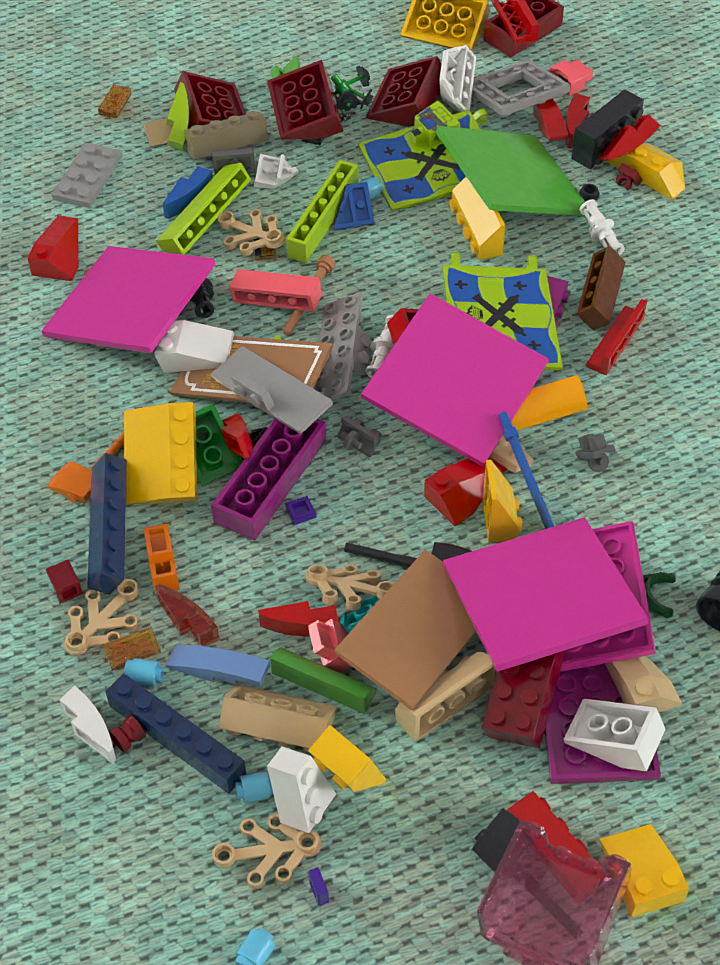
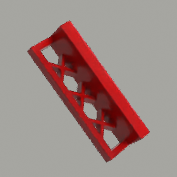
M491 0L515 44L537 40L539 24L525 0H507L506 3ZM505 10H509V11H512L513 13H512V14H509V13H506V12H504V11H505ZM514 21V22H518V23H520V24H519V25H515V24H512L511 22ZM520 32L526 35L518 37L517 33Z
M641 299L635 309L624 306L587 361V368L607 376L643 321L647 306L646 300Z

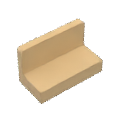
M167 119L143 124L150 147L168 143L172 127L166 125Z

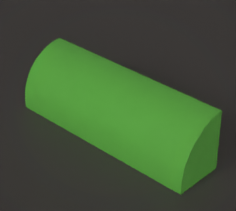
M282 647L278 648L270 657L272 674L365 714L376 694L374 687Z

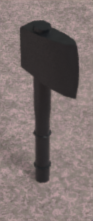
M346 542L344 552L356 554V556L360 555L405 568H409L417 559ZM434 542L432 554L442 562L443 560L472 552L461 546Z
M503 808L489 826L477 834L475 837L477 842L472 850L495 873L498 874L505 869L566 929V932L568 931L577 941H580L586 933L515 860L535 839L521 821Z

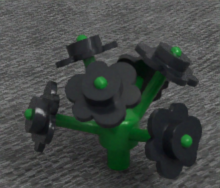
M363 66L356 67L357 77L349 81L341 80L337 73L330 78L335 84L336 107L342 110V113H339L341 121H347L351 119V115L355 114V112L350 111L351 108L354 109L357 105H361L360 109L362 110L364 105L368 106L372 103V89L365 96L363 90H360L358 87L354 89L350 87V84L359 80L363 87L369 86L370 74Z

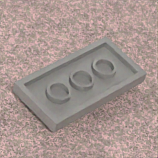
M85 142L53 191L52 199L91 208L122 158V150Z

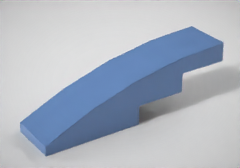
M176 644L165 666L166 668L214 682L216 678L235 685L238 684V681L261 687L269 670L270 660L220 648Z

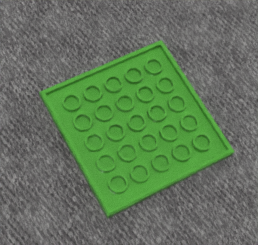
M447 126L437 127L436 134L489 210L585 216L579 210L585 203L584 199L535 135Z

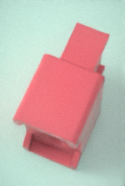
M578 59L571 63L563 60L551 66L549 71L570 84V92L567 93L569 96L583 90L585 83L591 80L593 76V71Z
M330 619L325 623L317 620L308 626L314 654L321 656L324 666L339 673L351 667L350 664L333 653L334 649L347 636L342 624Z

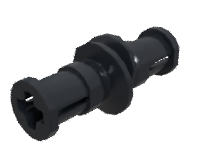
M205 278L190 299L195 304L194 311L199 318H208L214 313V306L210 302L214 295L213 285L207 278Z

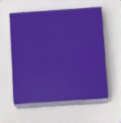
M308 496L285 503V508L294 525L317 518Z
M319 867L309 870V884L317 904L322 906L329 903V892Z

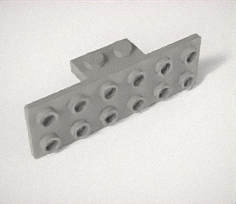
M361 292L330 302L324 307L319 342L332 343L333 348L314 389L331 400L350 393L353 370L358 375L366 374L365 370L369 362L371 339L359 327L363 294Z
M240 347L210 374L212 379L299 434L304 432L333 405L330 398L245 347Z

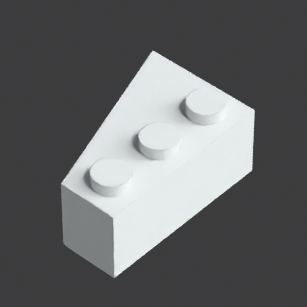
M281 747L267 765L280 823L310 833L314 825L320 822L323 812L335 797L336 792L310 755Z

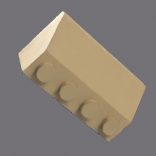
M476 652L471 657H464L453 669L445 670L412 710L401 702L398 703L395 708V720L414 742L427 735L493 688L497 671L489 655Z
M237 684L223 698L219 728L226 729V732L232 735L248 734L252 735V738L255 740L266 741L270 739L278 741L277 743L281 746L291 747L297 745L308 751L329 725L333 726L338 706Z

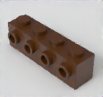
M611 246L593 253L577 315L592 330L605 327L611 322L626 263Z

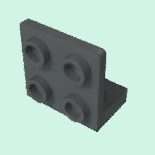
M247 145L234 150L212 151L215 175L224 165L242 163L247 173H255L253 145Z

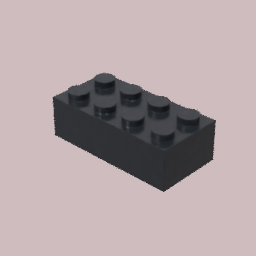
M624 89L577 126L574 133L571 159L590 170L594 166L600 165L602 161L598 158L620 129L624 126H633L639 117L642 116L644 112V99Z

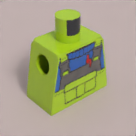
M436 101L415 116V129L409 132V136L414 143L423 139L429 147L443 144L435 132L438 126L460 128V122L439 101Z

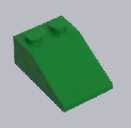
M214 404L195 412L197 479L201 486L236 471L242 464L240 456L229 451L220 430L225 426Z

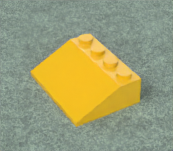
M412 0L400 36L448 48L467 45L472 51L484 30L485 21L488 20L490 14L488 0Z
M193 402L167 403L124 411V457L127 460L126 505L198 502L196 413Z

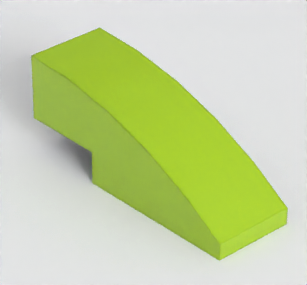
M180 82L167 117L166 125L172 127L167 146L183 151L186 141L184 130L188 129L189 107L185 85Z

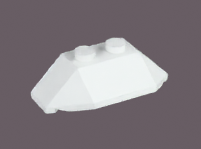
M467 45L443 51L440 73L441 98L459 113L470 110L476 56Z

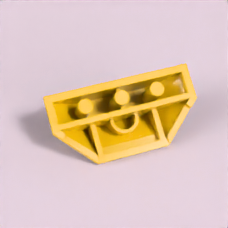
M650 143L641 144L633 151L621 157L608 160V163L616 168H619L624 163L636 170L642 178V183L672 200L685 190L682 161Z

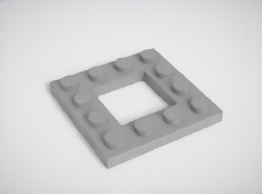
M526 60L475 78L472 88L473 97L501 116H509L513 112L526 110L532 105L545 103L546 100L559 98L563 94L570 92V84L531 60ZM520 79H524L536 86L511 96L499 90V87L506 84H514Z

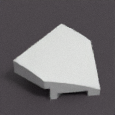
M260 154L254 187L276 188L298 174L299 170L295 166L291 167L286 162L283 154L280 158Z

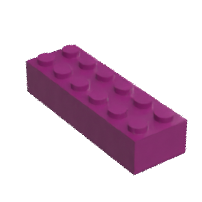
M275 418L253 447L250 457L242 462L211 504L213 522L255 541L326 441V422L317 419L304 432L299 434Z

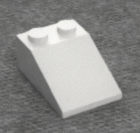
M186 320L174 321L158 343L155 357L163 373L218 368L230 356L234 333L230 330Z
M583 699L563 740L570 746L621 768L647 771L664 734L665 726L655 707Z

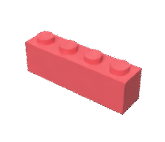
M242 269L237 270L229 286L233 302L313 312L322 295L319 277Z

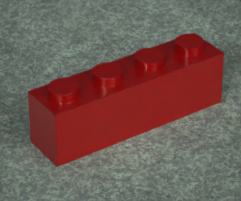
M532 791L507 809L532 834L535 841L529 848L578 906L605 886L607 874L602 863L594 860L588 854L585 844L580 839L574 838L569 832L565 821L560 817L557 818L552 813L550 805L543 797L539 798Z

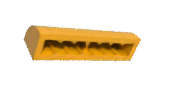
M575 375L532 388L511 422L513 427H516L518 431L587 410V399L579 376Z

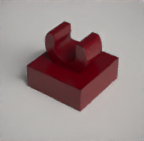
M624 163L617 169L620 176L616 178V184L621 185L623 181H627L624 186L625 190H630L632 183L639 186L642 182L639 172Z

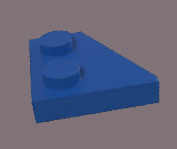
M368 183L347 185L334 230L373 225L375 222Z

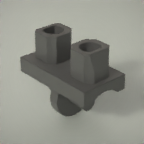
M347 416L341 419L342 426L337 435L338 438L344 441L343 447L347 450L355 448L370 458L374 454L376 446L380 443L382 434L376 429L369 431L364 428L363 421L358 418L352 420Z
M587 434L579 437L581 450L576 451L577 458L588 459L590 469L595 472L606 470L609 458L605 453L615 452L614 445L606 444L604 434Z

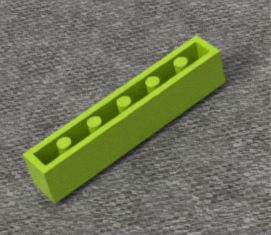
M343 160L338 161L286 238L288 258L304 263L308 262L338 216L346 186L359 183L358 165Z
M242 163L224 165L159 236L156 242L164 253L185 255L250 182L251 178Z

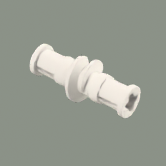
M595 200L586 201L579 210L588 220L590 225L588 231L594 242L599 241L604 248L611 246L620 256L624 252L625 247L622 243H619L614 231L611 230L614 226V221L612 219H605L604 215L597 208L598 204Z
M394 315L386 317V325L380 337L375 338L371 343L372 361L365 370L370 378L374 376L394 346L387 326V322Z

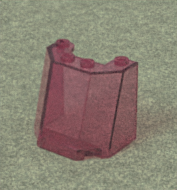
M520 820L477 909L481 936L487 941L504 947L502 953L505 956L523 965H598L631 877V863L617 854L604 856L601 864L591 857L583 858L575 855L566 847L550 845L548 843V835L540 824Z

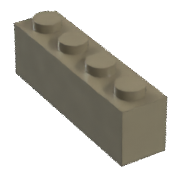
M250 111L246 115L231 116L226 120L211 121L210 124L195 125L190 129L184 130L187 152L194 160L212 156V151L234 150L247 145L268 141L267 121L259 111Z

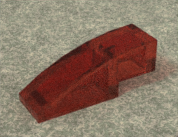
M160 584L154 586L158 602L180 635L190 631L199 646L205 647L220 640L217 625L196 603L173 589Z

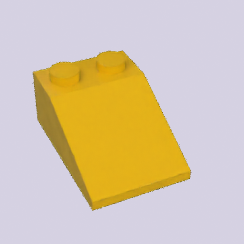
M486 460L482 504L488 543L505 542L518 538V532H522V518L517 517V512H519L518 497L514 498L513 488L493 461Z
M331 725L327 727L308 750L314 757L313 760L323 773L326 769L333 773L334 776L331 779L343 790L348 786L351 790L357 792L382 785L387 780L368 756Z
M652 824L599 839L631 918L685 901L689 891L688 884L678 862Z

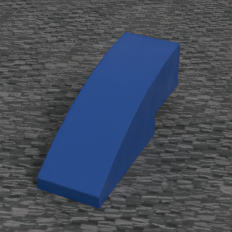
M197 166L189 179L181 177L163 202L164 217L169 219L180 214L213 178L212 170Z

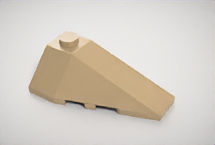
M647 656L605 663L624 704L655 707L658 713L682 705L671 680Z

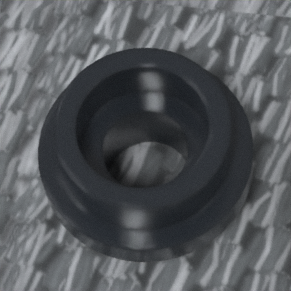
M585 184L580 189L579 194L585 202L588 200L597 201L600 192L596 185Z

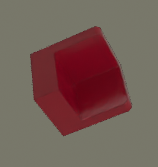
M68 559L46 568V573L54 588L59 604L83 594L80 581Z

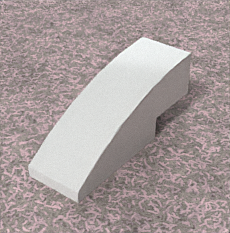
M74 685L60 699L62 710L73 719L71 725L74 734L113 764L116 761V756L105 722L88 697Z

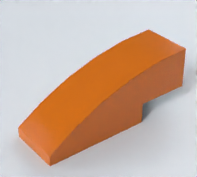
M168 523L143 528L155 594L180 590Z

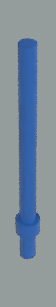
M506 411L501 412L498 416L504 429L503 435L506 442H509L543 525L545 529L554 527V523L518 440V431L516 427H513Z

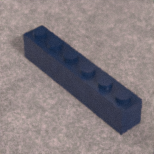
M104 453L92 467L87 588L110 595L124 581L127 460Z
M124 673L105 691L109 706L124 718L132 715L140 723L146 734L226 793L230 794L235 788V782H240L239 776L247 775L245 760Z

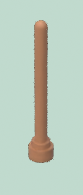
M322 255L319 258L317 272L314 277H319L320 282L324 275L332 272L336 264L334 259L328 255ZM294 310L283 329L285 335L292 333L304 310Z

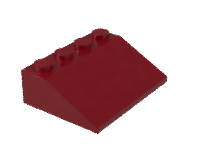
M438 56L388 69L366 118L408 127L415 126V116L435 103L440 93L442 63Z
M322 60L267 80L281 140L327 138L344 131L339 111L336 107L337 103L330 76Z
M182 71L174 91L176 94L180 82L184 83L189 107L188 129L195 125L210 124L211 121L226 120L231 116L246 115L235 83Z

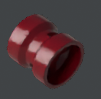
M132 715L123 720L121 728L115 726L108 731L114 744L123 753L131 748L132 742L141 741L146 737L144 729Z

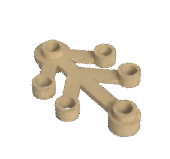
M253 209L249 213L253 227L236 221L231 211H224L217 218L221 228L225 230L233 228L244 232L236 236H227L223 241L228 250L235 249L238 243H241L239 249L243 256L251 255L253 249L265 246L268 248H278L285 242L284 234L277 229L279 221L276 215H269L265 218L269 231L265 232L262 230L261 220L263 215L260 209ZM256 238H259V239H260V240L253 241V242H244V241H248V240H252V239H256Z
M316 564L310 566L305 573V580L313 586H318L321 590L323 603L333 605L338 602V592L332 589L329 584L335 585L346 598V608L352 611L361 608V597L356 595L353 590L377 595L380 600L394 584L391 581L381 582V572L377 570H369L366 573L358 574V567L352 564L328 570L324 565Z
M124 579L117 587L119 594L100 613L99 602L101 601V594L99 591L89 589L85 594L88 603L89 624L83 630L81 629V620L84 618L82 607L72 606L68 610V616L71 620V632L67 634L64 640V647L69 654L81 655L89 647L107 645L110 648H117L122 642L118 632L111 631L107 635H92L99 630L124 627L126 630L132 631L138 627V618L134 614L110 618L126 601L134 600L138 596L139 590L136 581ZM91 595H97L95 599L89 598ZM74 612H80L78 616H72ZM129 620L135 621L133 624H126ZM113 637L118 638L115 642L109 641ZM75 642H81L79 645H73Z
M273 814L268 818L269 830L274 833L282 832L291 839L280 841L257 826L255 820L246 818L240 824L242 835L254 837L263 845L234 849L228 843H220L214 847L212 857L214 864L219 868H228L235 861L265 857L258 867L247 875L249 887L259 889L264 885V877L281 855L293 852L285 865L279 866L275 871L276 881L279 884L285 885L291 882L293 871L304 857L315 856L320 851L321 838L313 830L307 833L284 824L274 827L271 825L272 821H280L279 814ZM251 824L254 828L251 831H246L244 826ZM305 841L313 843L311 847H304L302 844ZM223 854L229 856V859L226 861L219 860ZM286 871L289 873V876L287 878H280L279 873ZM254 876H259L261 878V880L258 883H253L250 881L251 878Z

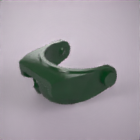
M665 572L643 575L649 612L663 615L665 618L672 617L673 609L657 602L650 591V587L660 582L674 583L676 576Z

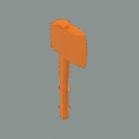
M124 432L117 440H114V443L104 453L115 456L120 449H123ZM69 461L55 474L47 487L58 494L66 496L73 503L79 501L85 504L91 497L92 467L95 463L88 470L76 462Z

